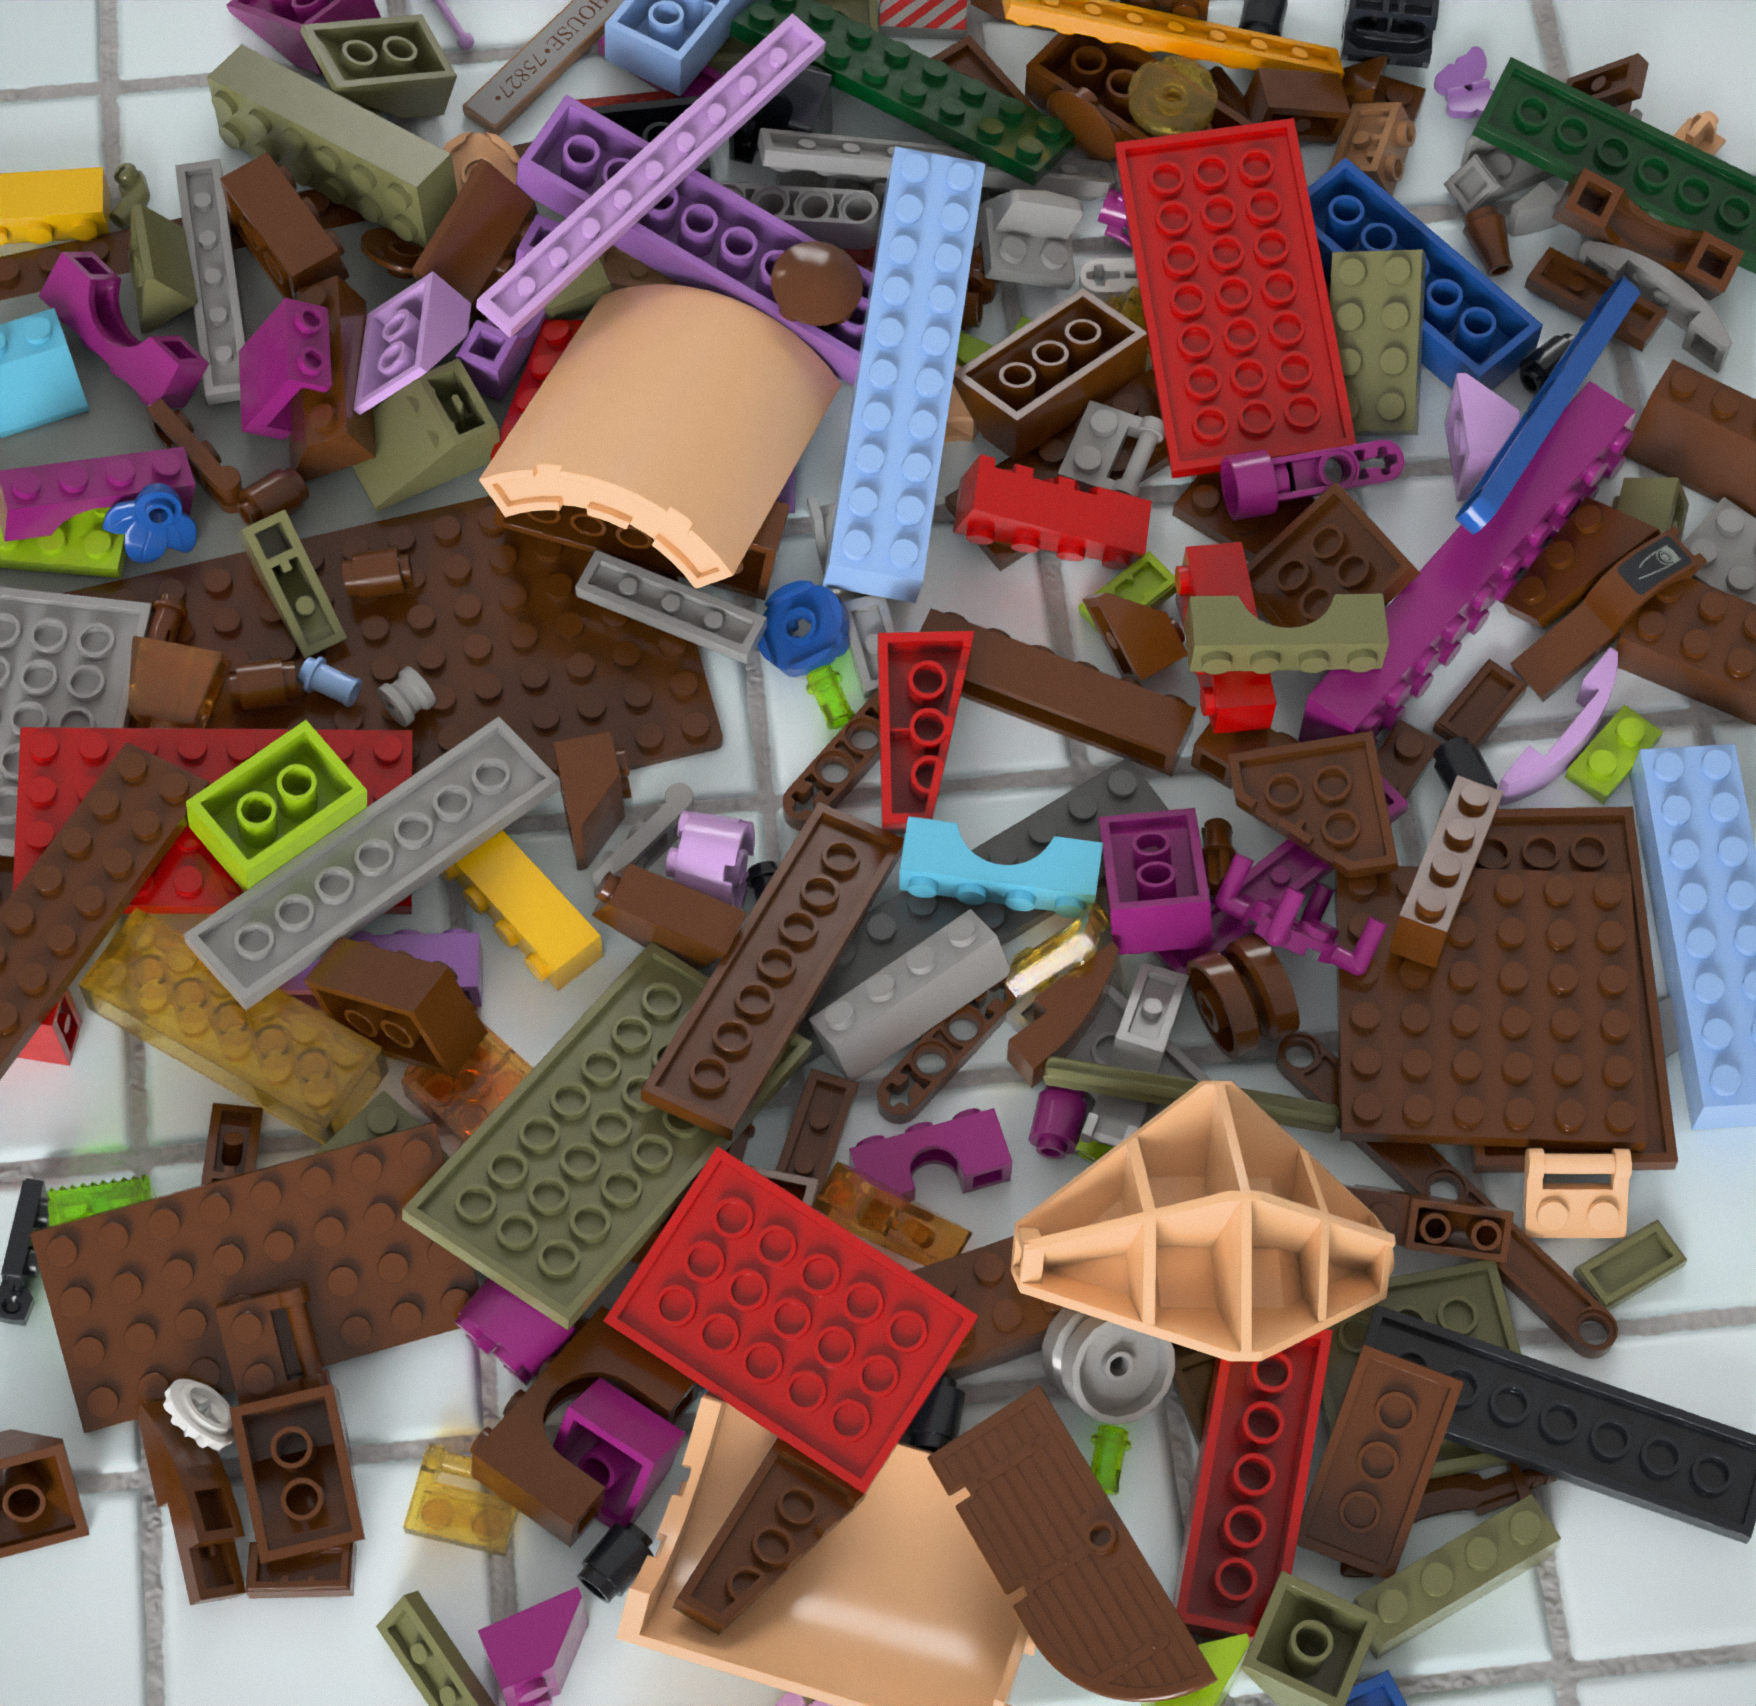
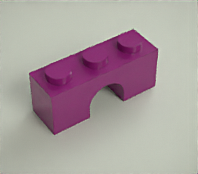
M977 1108L967 1109L959 1112L952 1120L935 1125L931 1122L917 1123L907 1128L903 1134L885 1138L882 1135L871 1136L858 1142L856 1147L849 1148V1168L866 1221L915 1208L916 1189L912 1176L919 1168L925 1165L940 1164L951 1169L958 1178L963 1194L1011 1181L1013 1162L994 1108L982 1112Z

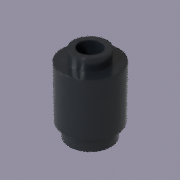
M1244 0L1238 28L1281 37L1288 1Z
M1565 333L1562 336H1553L1520 362V380L1528 392L1534 395L1538 393L1575 337L1574 335Z
M1461 736L1450 739L1434 751L1433 756L1436 760L1434 769L1448 796L1457 775L1497 789L1498 785L1478 746L1471 744L1467 737Z
M941 1376L907 1429L906 1434L911 1437L910 1445L936 1452L959 1436L966 1394L964 1391L956 1388L957 1381Z
M628 1522L625 1527L614 1523L581 1562L584 1568L577 1575V1578L592 1594L600 1600L610 1603L616 1595L622 1597L632 1585L647 1555L654 1557L649 1549L653 1541L642 1529L631 1522Z

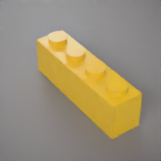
M103 167L0 173V246L16 243L45 244L50 241L63 240L88 241L95 239L98 235L110 233V190Z
M503 830L441 873L447 881H451L454 878L465 889L462 893L471 908L479 915L485 911L495 922L493 928L503 943L509 948L516 945L526 956L524 962L530 972L540 982L547 979L557 991L604 956L601 935Z

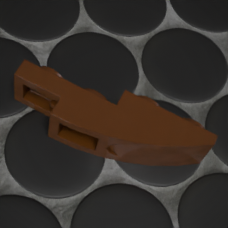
M1355 1184V1186L1344 1185L1378 1217L1387 1232L1395 1234V1242L1398 1246H1403L1409 1250L1507 1263L1514 1217L1513 1211L1359 1184Z
M165 1400L138 1404L135 1408L157 1508L169 1507L190 1606L237 1598L245 1594V1585L235 1541L244 1537L245 1534L234 1494L218 1452L209 1446L199 1447L195 1439L190 1436L184 1437V1431L179 1426L171 1423L172 1415L163 1406Z

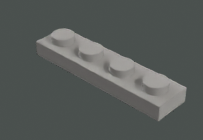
M595 550L575 586L576 596L745 664H748L767 628V617L598 550Z

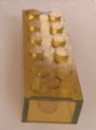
M137 907L78 984L89 1010L257 1107L263 1108L264 1111L323 1145L364 1108L389 1072L384 1050L381 1046L279 988L245 1010L186 945L184 934Z

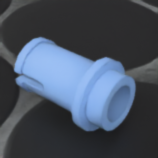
M308 657L303 663L297 678V682L304 685L303 689L305 692L312 693L315 690L342 703L348 708L355 703L362 688V679L352 677L327 665L326 659L323 657H318L317 659Z

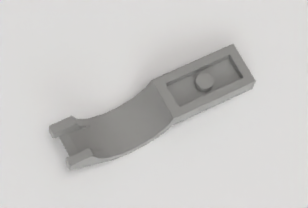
M817 496L807 498V506L824 576L836 503L819 506ZM828 588L841 599L848 611L850 621L848 632L850 639L849 650L863 697L872 696L878 689V633L896 632L887 600L884 597Z
M1141 963L1115 1037L1108 1065L1158 1074L1187 988L1189 975L1149 963ZM1098 1094L1093 1110L1088 1114L1080 1141L1090 1143L1092 1140L1112 1147L1117 1146L1141 1127L1149 1102Z

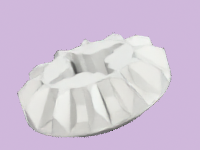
M178 1379L164 1392L166 1400L163 1406L172 1415L171 1423L179 1426L184 1431V1437L190 1436L195 1439L199 1447L209 1446L216 1451L229 1446L235 1440L229 1410L230 1406L217 1391L206 1384L194 1380Z

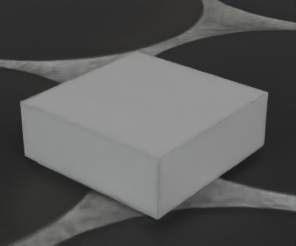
M1476 153L1443 184L1466 215L1476 209L1489 206L1507 189L1486 160Z

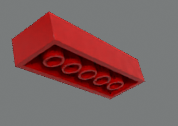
M1324 1329L1263 1361H1227L1216 1357L1172 1601L1191 1634L1220 1640L1247 1633L1251 1644L1281 1571L1292 1575L1332 1330Z

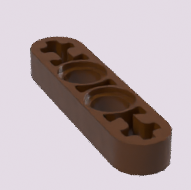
M878 689L785 792L783 796V816L790 827L801 831L812 812L807 809L802 810L800 813L796 812V802L798 801L801 804L807 803L814 795V786L819 792L813 799V810L818 802L835 809L880 759ZM869 731L877 737L878 741L872 748L860 749L853 745L851 738L857 732ZM839 764L844 766L848 771V775L844 780L834 783L825 780L821 772L827 765Z
M1010 975L988 989L992 992L998 991L999 988L1003 989L1004 1002L997 998L994 999L986 1007L984 1017L979 1010L986 1003L987 991H985L931 1028L882 1080L877 1091V1108L879 1114L885 1120L893 1124H904L916 1118L1005 1022L1006 1013L1017 1002L1018 988L1015 980ZM966 1019L976 1025L978 1032L971 1039L959 1040L950 1033L949 1028L951 1024L956 1020ZM929 1053L937 1054L943 1058L946 1066L940 1073L929 1075L918 1068V1060ZM908 1073L916 1083L908 1093L909 1105L906 1106L900 1102L893 1107L890 1105V1093L893 1092L896 1095H900L909 1086V1076L906 1075Z

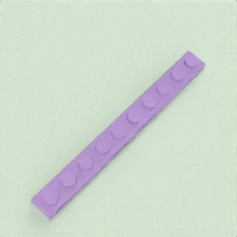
M792 13L477 299L476 308L511 338L822 54L826 42Z

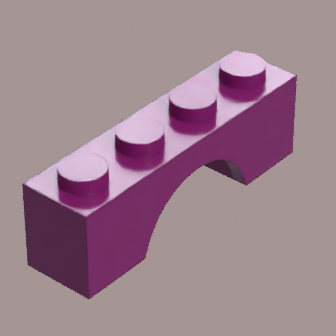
M61 252L38 297L51 309L55 308L58 320L74 330L81 337L80 341L86 348L96 352L110 365L109 369L115 376L125 380L137 391L139 399L149 407L159 399H162L169 408L185 407L209 363L180 335L150 336L143 342L138 340L127 328L121 314L119 303L121 278L93 252Z
M176 447L0 470V527L4 542L50 536L69 518L88 510L112 507L119 502L135 500L144 487L153 483H162L172 487L182 501V511L190 516L195 482L185 448Z

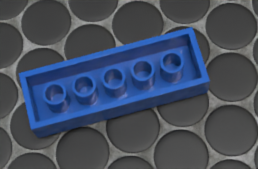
M1344 158L1308 187L1325 281L1330 285L1332 252L1423 249L1426 253L1421 364L1451 390H1453L1456 374L1467 373L1492 391L1520 368V362L1536 350L1543 324L1350 160Z

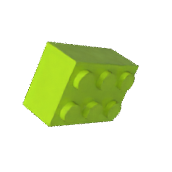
M305 720L187 800L188 824L201 842L245 892L367 808V789L311 724Z

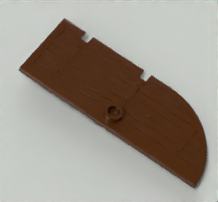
M1040 1385L927 1457L949 1496L964 1487L968 1490L971 1496L957 1504L956 1510L1006 1595L1011 1594L1024 1586L1028 1596L1016 1603L1013 1608L1038 1650L1064 1677L1092 1693L1126 1702L1171 1700L1197 1692L1218 1681L1216 1674Z

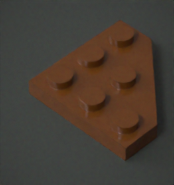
M1373 731L1228 754L1229 769L1237 807L1348 878L1398 871V860Z

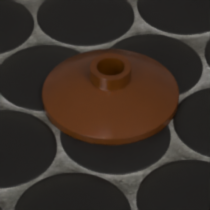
M386 227L366 231L360 241V248L369 259L387 268L390 275L401 279H410L414 276L412 268L425 249L412 241L402 240L395 232Z

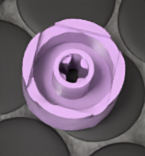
M683 810L678 823V838L681 839L679 848L671 847L668 852L665 869L666 876L672 877V881L742 910L748 891L746 878L749 876L748 871H746L748 855L754 856L755 830L753 822Z

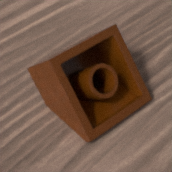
M611 731L553 742L557 773L560 778V792L578 871L587 869L625 818L623 799L632 798L624 747L614 748Z

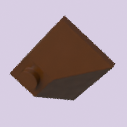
M13 1429L0 1432V1558L88 1536L89 1527L63 1439Z

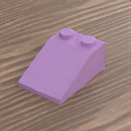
M432 271L367 314L353 408L359 415L427 373L468 335L471 303L435 272Z

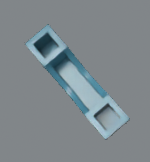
M908 816L900 864L899 890L908 891L910 894L920 898H932L936 895L954 897L963 903L971 905L990 902L1005 904L1010 909L1016 911H1031L1033 909L1055 911L1056 914L1066 918H1078L1082 915L1093 916L1103 843L1054 836L1046 849L1037 857L1020 864L1000 865L988 862L974 854L964 843L957 823Z

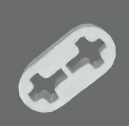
M1133 257L1093 259L1085 263L1080 269L1078 290L1081 288L1086 289L1107 305L1141 304ZM1094 277H1102L1105 285L1101 287L1096 286V282L1093 280Z

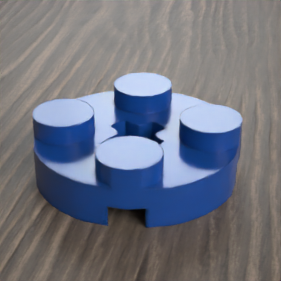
M795 581L776 590L765 602L764 605L767 609L763 616L767 617V628L757 646L766 660L789 677H799L819 672L829 666L837 657L844 655L849 649L850 639L848 632L850 621L848 611L841 599L827 587L814 585L811 581ZM801 619H805L809 624L812 623L811 629L805 636L793 637V633L799 629L798 622Z

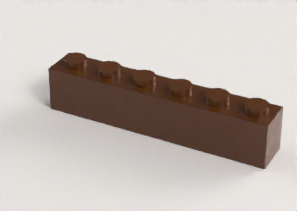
M932 608L930 609L919 632L975 631L961 697L1124 759L1128 757L1132 762L1173 776L1193 731L1196 707L1188 705L1184 699L1171 694L1161 695L1148 690L1133 679H1119L1100 672L1098 668L1088 662H1074L1055 655L1052 650L1045 646H1031L1012 639L1010 635L1000 629H986L972 624L957 613H943Z

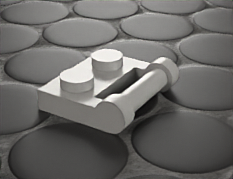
M1090 400L1057 477L1063 476L1076 480L1080 485V491L1087 493L1089 488L1099 486L1139 497L1141 493L1139 483L1154 448L1165 437L1163 421L1154 416L1142 418ZM1127 435L1137 438V444L1122 479H1110L1109 477Z

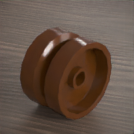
M1251 933L1228 943L1225 956L1213 950L1188 961L1186 971L1187 975H1189L1188 983L1195 1006L1211 1038L1221 1052L1231 1060L1258 1049L1261 1036L1272 1042L1298 1031L1300 1017L1292 986L1279 959L1263 937L1256 933Z

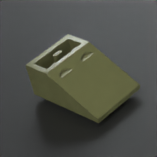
M457 358L429 370L373 410L376 458L351 467L377 512L489 464L493 447L496 443L500 442L499 428L461 360Z

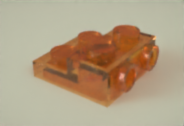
M484 1023L483 1025L488 1031L487 1035L455 1077L410 1064L404 1072V1078L401 1080L405 1097L431 1121L435 1122L439 1128L443 1125L462 1143L474 1133L533 1069L531 1065Z

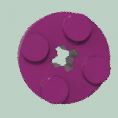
M490 1278L484 1281L458 1312L460 1316L454 1321L467 1333L465 1336L487 1355L492 1352L504 1364L503 1367L525 1386L533 1378L537 1380V1375L542 1365L551 1356L558 1355L577 1332L574 1326L566 1330Z

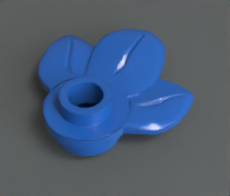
M162 483L147 485L141 490L135 500L119 502L113 505L105 515L103 522L104 530L115 534H125L124 545L126 554L135 563L153 562L165 553L167 547L189 553L195 547L197 541V527L194 519L182 511V501L175 490Z

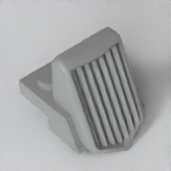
M1015 189L982 202L980 210H978L974 248H982L985 278L1070 290L1076 281L1071 233L1083 217L1082 203L1078 199L1059 193L1034 189Z

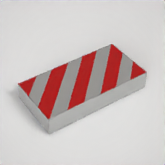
M880 0L879 33L885 36L963 39L966 37L967 0Z

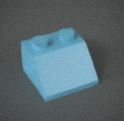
M55 308L0 324V438L90 411Z

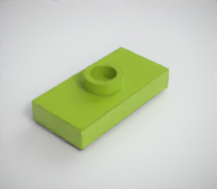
M1148 551L1142 559H1138L1094 594L1108 593L1156 609L1173 596L1177 590L1175 576ZM1082 602L1078 606L1079 614L1099 634L1084 602Z

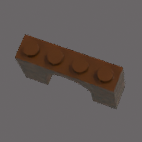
M603 1305L590 1319L584 1316L575 1324L574 1327L577 1332L570 1339L566 1347L559 1355L551 1356L541 1366L537 1380L526 1392L520 1389L511 1397L504 1408L503 1419L494 1429L489 1426L483 1429L470 1449V1453H472L471 1476L570 1548L603 1510L605 1487L565 1459L553 1448L544 1429L550 1415L565 1402L579 1397L601 1377L675 1425L697 1399L699 1384L605 1323L603 1320L610 1310Z

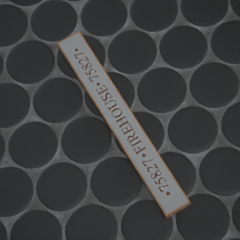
M572 0L462 105L464 115L489 133L499 136L605 34L606 21L624 0Z

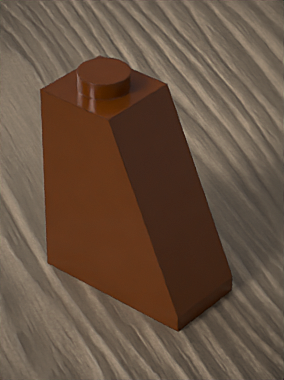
M629 863L616 873L609 871L603 877L594 894V897L599 899V902L592 916L644 948L652 941L699 971L727 954L747 913L728 903Z

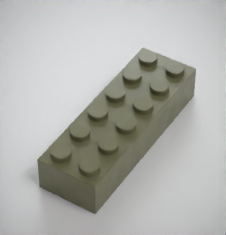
M242 44L207 76L212 96L211 101L219 126V135L225 144L232 149H240L255 158L268 152L278 167L284 164L288 168L296 183L302 186L307 185L324 194L333 203L343 204L360 213L367 221L378 223L388 228L404 241H412L425 248L458 196L451 153Z

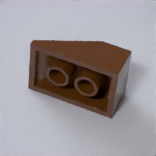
M334 1384L229 1408L260 1564L366 1540L339 1390Z

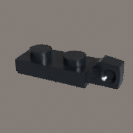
M26 1178L22 1183L1 1271L0 1322L26 1326L35 1305L34 1298L27 1289L29 1277L37 1278L40 1270L30 1232L49 1227L54 1210V1200L48 1199L45 1183L41 1180Z

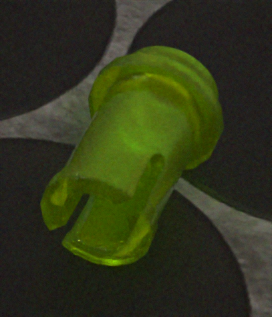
M830 665L814 669L806 677L808 681L806 691L808 694L814 695L826 721L827 728H841L855 715L840 685L842 676L838 671H834Z
M1112 1425L1098 1426L1097 1433L1092 1434L1090 1442L1094 1444L1090 1468L1107 1495H1117L1120 1489L1119 1482L1125 1451L1131 1449L1132 1443L1128 1440L1129 1432L1127 1430Z

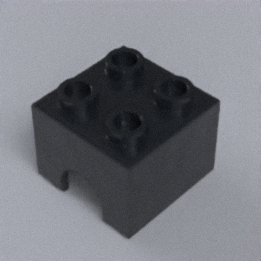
M807 66L729 138V159L752 165L756 154L759 152L757 143L760 128L831 135L833 130L832 74L825 73L816 66Z

